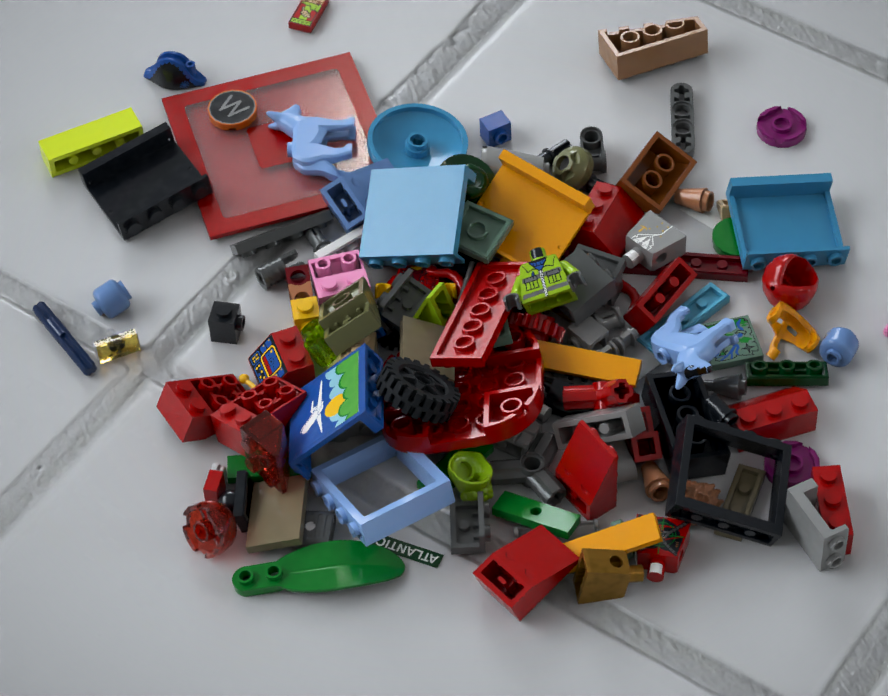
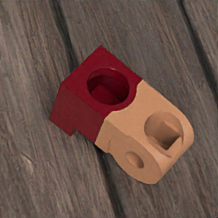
M308 264L285 268L290 300L312 297L313 292ZM296 273H302L305 275L304 277L291 279V277Z

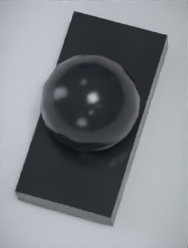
M247 470L237 471L235 490L228 489L222 492L217 501L220 512L226 516L233 517L242 533L248 531L254 485Z

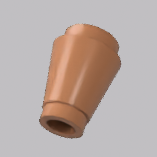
M708 188L677 189L674 195V202L700 213L710 212L714 204V193L709 191Z
M645 462L641 466L646 495L656 502L666 500L669 488L668 477L658 467L656 462Z

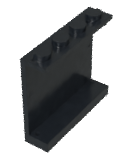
M166 122L78 169L83 185L124 241L213 193L208 175L204 174L201 176L174 141L171 129Z

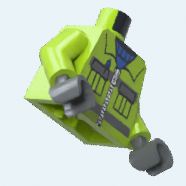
M538 247L529 252L531 262L520 266V275L516 277L511 293L503 297L507 312H510L509 310L513 307L522 310V302L527 313L534 315L578 300L575 288L582 284L587 286V283L582 273L565 260L559 261L556 254L546 256L545 249Z

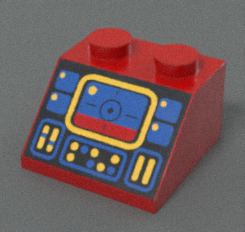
M297 325L271 333L248 358L258 385L265 378L273 375L299 388L315 379L314 364Z

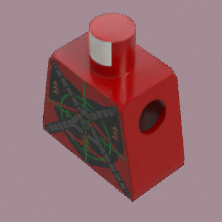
M657 517L663 542L636 550L637 565L641 564L643 569L647 570L646 577L648 580L661 582L664 579L665 572H678L690 540L691 523L678 519Z

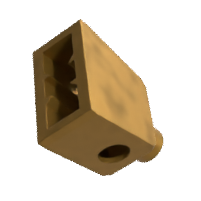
M582 548L573 577L578 604L624 597L630 582H643L644 569L641 564L629 565L627 553L623 550Z

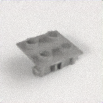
M633 327L631 329L626 328L620 336L612 338V341H608L605 347L596 351L642 360L639 382L659 367L661 363L657 361L652 352L637 341L636 337L639 336L637 330Z

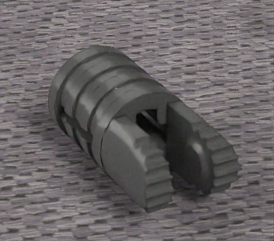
M295 249L269 261L267 264H263L261 267L255 268L256 278L263 289L286 280V264L298 257ZM297 262L289 267L305 265V263Z

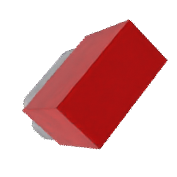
M218 463L212 464L203 488L206 506L217 508L218 498L226 490L228 480L226 467Z

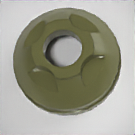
M579 146L565 148L554 158L552 176L576 190L580 189L588 182L593 172L594 162L592 155L589 151ZM565 158H569L568 166L561 170V162Z

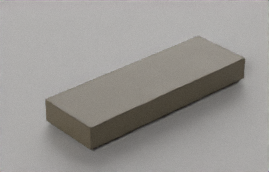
M739 464L722 508L751 516L766 477V471ZM714 530L715 535L742 541L740 537Z

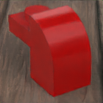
M650 406L640 407L646 430L633 438L624 439L628 452L635 464L661 460L663 458L658 431H654Z

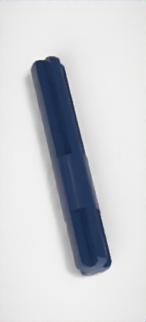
M40 301L37 305H34L33 311L84 375L90 376L95 372L97 367L94 361L46 303Z

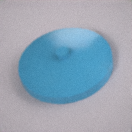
M403 104L387 109L374 119L367 136V150L372 162L375 163L388 158L394 168L440 166L444 160L453 155L467 154L468 137L463 125L445 110L427 104Z

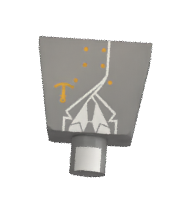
M650 210L627 233L626 254L622 258L626 259L628 268H633L640 263L648 270L655 271L686 253V235Z

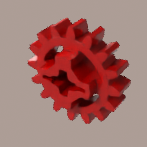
M511 312L508 318V324L517 325L523 333L530 331L537 340L561 344L566 332L564 327L554 323L555 319L541 313L530 315L527 312H524V314Z

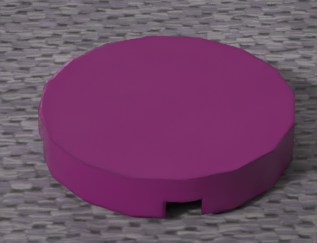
M774 106L766 109L759 115L756 125L757 135L770 146L788 148L797 145L804 139L807 123L802 113L790 107L788 109H781V106Z
M783 441V443L792 445L787 489L810 479L812 467L820 466L819 457L815 450L811 447L803 446V443L798 441ZM764 457V471H766L767 479L772 483L775 460Z

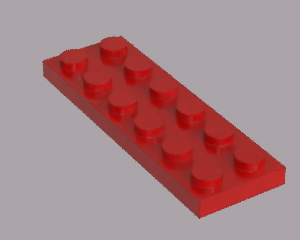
M528 261L490 262L488 265L483 262L477 263L430 356L432 367L478 368L485 366L510 313L506 311L503 297L511 293L515 279L520 275V266L528 263Z

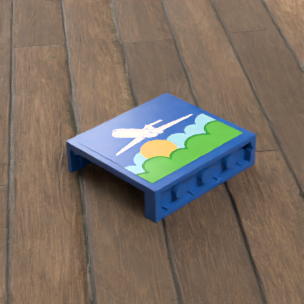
M366 343L301 388L307 392V396L290 419L288 462L294 472L301 474L306 480L311 478V454L361 420L375 434L384 428V396H381L378 393L379 390L376 389V381L383 369V359Z

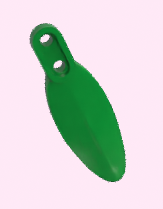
M333 540L300 548L274 562L241 567L233 574L232 583L235 591L244 597L279 592L283 589L298 593L329 592L396 579L403 575L405 564L399 556L382 546L371 544L366 547L362 541ZM278 572L277 575L271 576L272 573Z

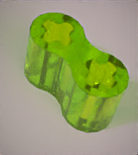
M314 319L304 326L301 334L306 339L304 342L306 350L320 367H325L331 364L338 356L334 354L325 342V330L319 324L318 319Z

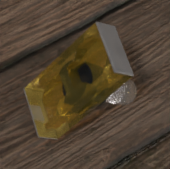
M110 328L105 333L107 338L93 342L100 364L142 350L135 328L119 334Z

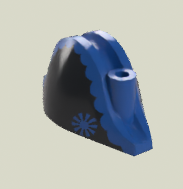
M175 51L161 53L157 62L148 67L144 72L146 79L166 89L179 90L205 86L207 81L206 77L196 69L194 61Z

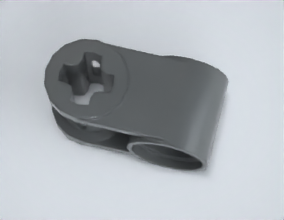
M592 126L582 129L580 132V147L586 149L592 155L594 162L593 171L607 173L606 151L604 150L602 131Z

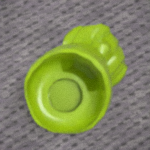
M458 451L454 453L448 462L447 469L452 483L460 492L461 500H478V491H483V501L492 499L494 496L491 484L493 468L480 452Z

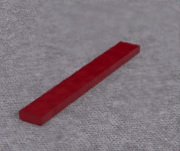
M567 248L559 261L564 260L573 252ZM686 252L681 256L698 274L695 279L748 282V270H743L740 256ZM671 262L655 271L648 270L640 263L633 268L626 266L623 274L658 276Z

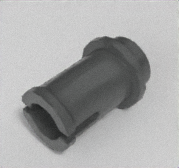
M317 227L313 228L316 235H314L311 229L305 235L307 241L314 248L313 252L332 243L326 240L321 230Z

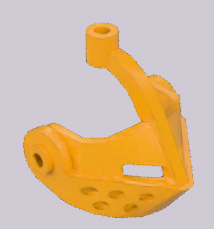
M780 301L769 311L766 319L775 333L769 346V351L766 353L770 359L774 361L781 353L777 349L781 339L794 344L806 353H810L817 347L820 341L819 334L795 309ZM779 318L783 320L782 324L777 322ZM788 325L797 332L796 336L787 330Z

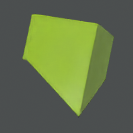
M444 282L437 284L425 298L413 318L445 326L455 306Z

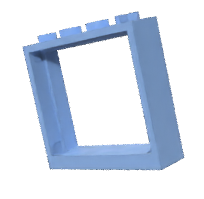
M383 434L313 468L311 471L313 481L310 482V485L314 489L316 497L321 496L327 509L335 511L339 522L342 525L346 524L353 538L357 536L366 547L455 502L450 479L424 453L400 452L386 442ZM396 456L425 487L364 517L336 485Z

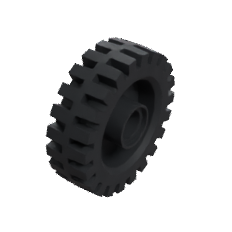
M391 357L388 359L376 381L378 393L381 396H385L384 400L386 402H392L391 406L395 409H402L401 412L406 415L407 413L411 414V417L414 419L419 417L423 422L428 423L430 421L432 424H437L438 422L443 424L449 421L461 397L458 387H455L453 381H448L449 378L446 375H440V371L430 369V365H421L420 361L415 359L412 362L407 357H404V359L402 357Z

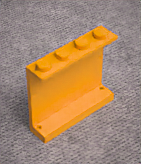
M503 149L498 157L502 166L477 202V205L505 216L514 222V226L494 256L500 259L499 262H531L529 252L534 248L542 247L545 249L546 256L556 254L560 260L595 207L589 196Z

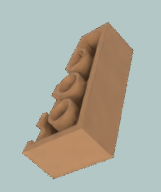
M698 16L666 20L665 25L653 24V22L645 23L643 28L629 30V26L619 27V31L607 33V29L598 30L599 54L618 80L626 79L708 53V29Z

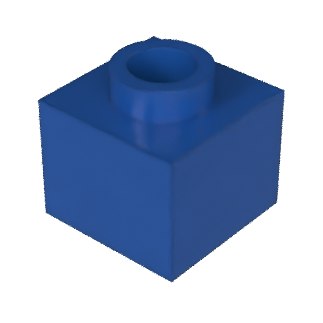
M502 110L479 119L480 137L487 146L495 147L511 140V122Z

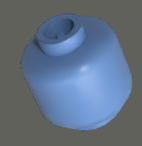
M110 279L93 291L95 301L91 304L100 316L105 313L107 317L115 318L130 307L129 299L132 296L121 280L116 282Z
M835 327L825 335L819 346V353L822 359L831 366L844 367L851 362L859 348V341L851 330Z

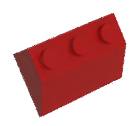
M597 181L588 195L595 207L570 243L568 250L574 252L579 243L621 257L625 251L627 233L640 221L645 213L622 187Z
M792 386L728 405L730 408H735L739 416L737 422L732 426L733 428L753 431L756 435L766 438L784 440L816 430L818 409L807 389Z

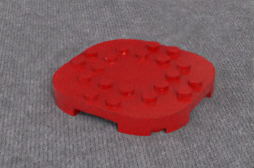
M508 324L513 343L493 348L484 367H455L454 383L455 387H458L461 397L449 421L443 424L439 422L432 424L430 421L428 423L423 422L419 417L414 419L411 417V414L407 413L406 415L402 413V409H395L391 406L392 402L384 400V428L381 432L386 442L400 452L433 454L501 442L525 430L540 414L544 401V362L536 337L530 331L523 333L517 325ZM391 354V355L387 358V360L390 359L391 357H395V356Z

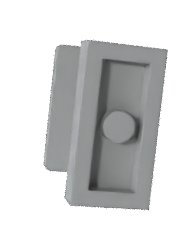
M810 478L787 489L784 524L819 572L827 568H835L844 561L849 528L846 524L835 529L829 528L815 509L818 485L813 478Z

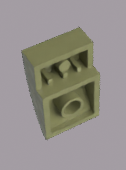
M364 276L320 304L318 322L325 330V342L336 356L381 327L378 307Z

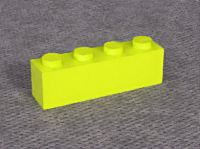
M130 107L39 140L38 143L42 159L53 178L83 167L144 133L141 123Z

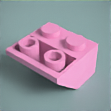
M359 249L308 260L315 296H317L319 308L320 304L363 276L371 289L363 261L359 258Z

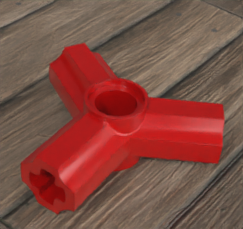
M626 379L593 382V385L563 386V405L565 411L591 409L595 411L640 403V395L635 392L633 386L629 385Z

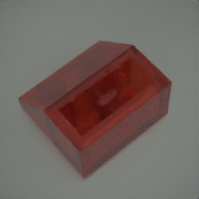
M264 410L240 427L241 445L246 455L245 464L252 473L257 472L263 477L269 487H275L284 494L287 492L290 472L288 462L289 450L284 424L267 410Z

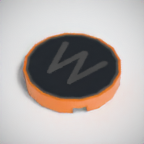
M228 90L215 95L207 108L210 122L215 127L229 131V128H235L236 130L244 129L251 125L257 116L256 100L251 94L242 90Z

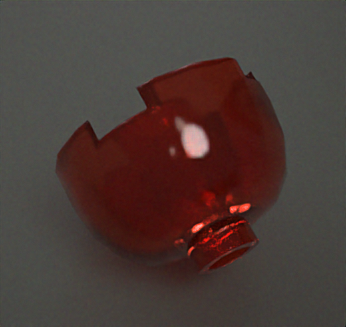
M206 500L188 506L184 511L183 515L186 516L187 525L182 526L183 532L193 551L200 550L205 554L204 558L209 559L224 553L234 543L237 535V523L231 510L223 503L215 500Z

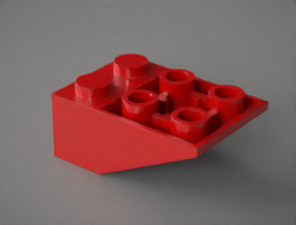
M234 374L169 381L165 383L156 407L182 443L204 440L216 434L210 414L217 411L222 405L238 398L246 390Z
M275 375L265 378L259 385L243 392L241 396L230 403L222 405L217 411L210 414L218 442L248 459L253 458L272 446L307 396V392Z
M581 420L555 470V477L567 489L566 499L586 520H593L616 507L619 457L616 450L601 439L594 427L590 428Z
M541 524L493 552L473 574L490 595L521 621L578 564L579 557Z

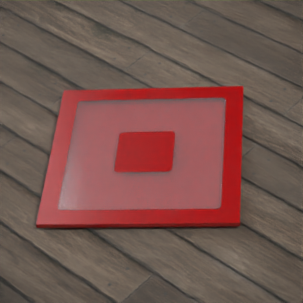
M350 52L161 98L177 145L201 176L204 174L208 175L213 193L198 200L197 204L210 240L304 217L322 210H330L323 200L320 189L332 181L322 176L303 175L295 170L292 157H287V143L292 142L293 138L282 131L268 128V125L274 123V121L267 116V111L281 113L297 104L300 106L302 116L322 117L333 120L355 117L356 141L328 142L326 145L333 148H341L348 143L353 145L352 158L334 163L333 165L338 170L352 172L373 164L367 150V136L370 125L377 115ZM228 90H242L251 94L257 104L256 119L251 125L241 130L229 128V131L215 127L210 122L207 109L209 102L215 95Z

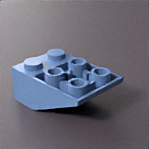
M388 158L342 175L320 189L324 202L346 234L364 224L371 170L394 168Z

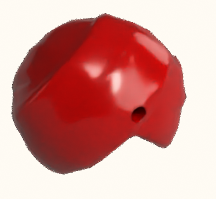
M785 254L774 258L766 266L762 276V288L769 303L775 307L782 301L796 311L810 303L819 283L817 273L805 258L796 254Z

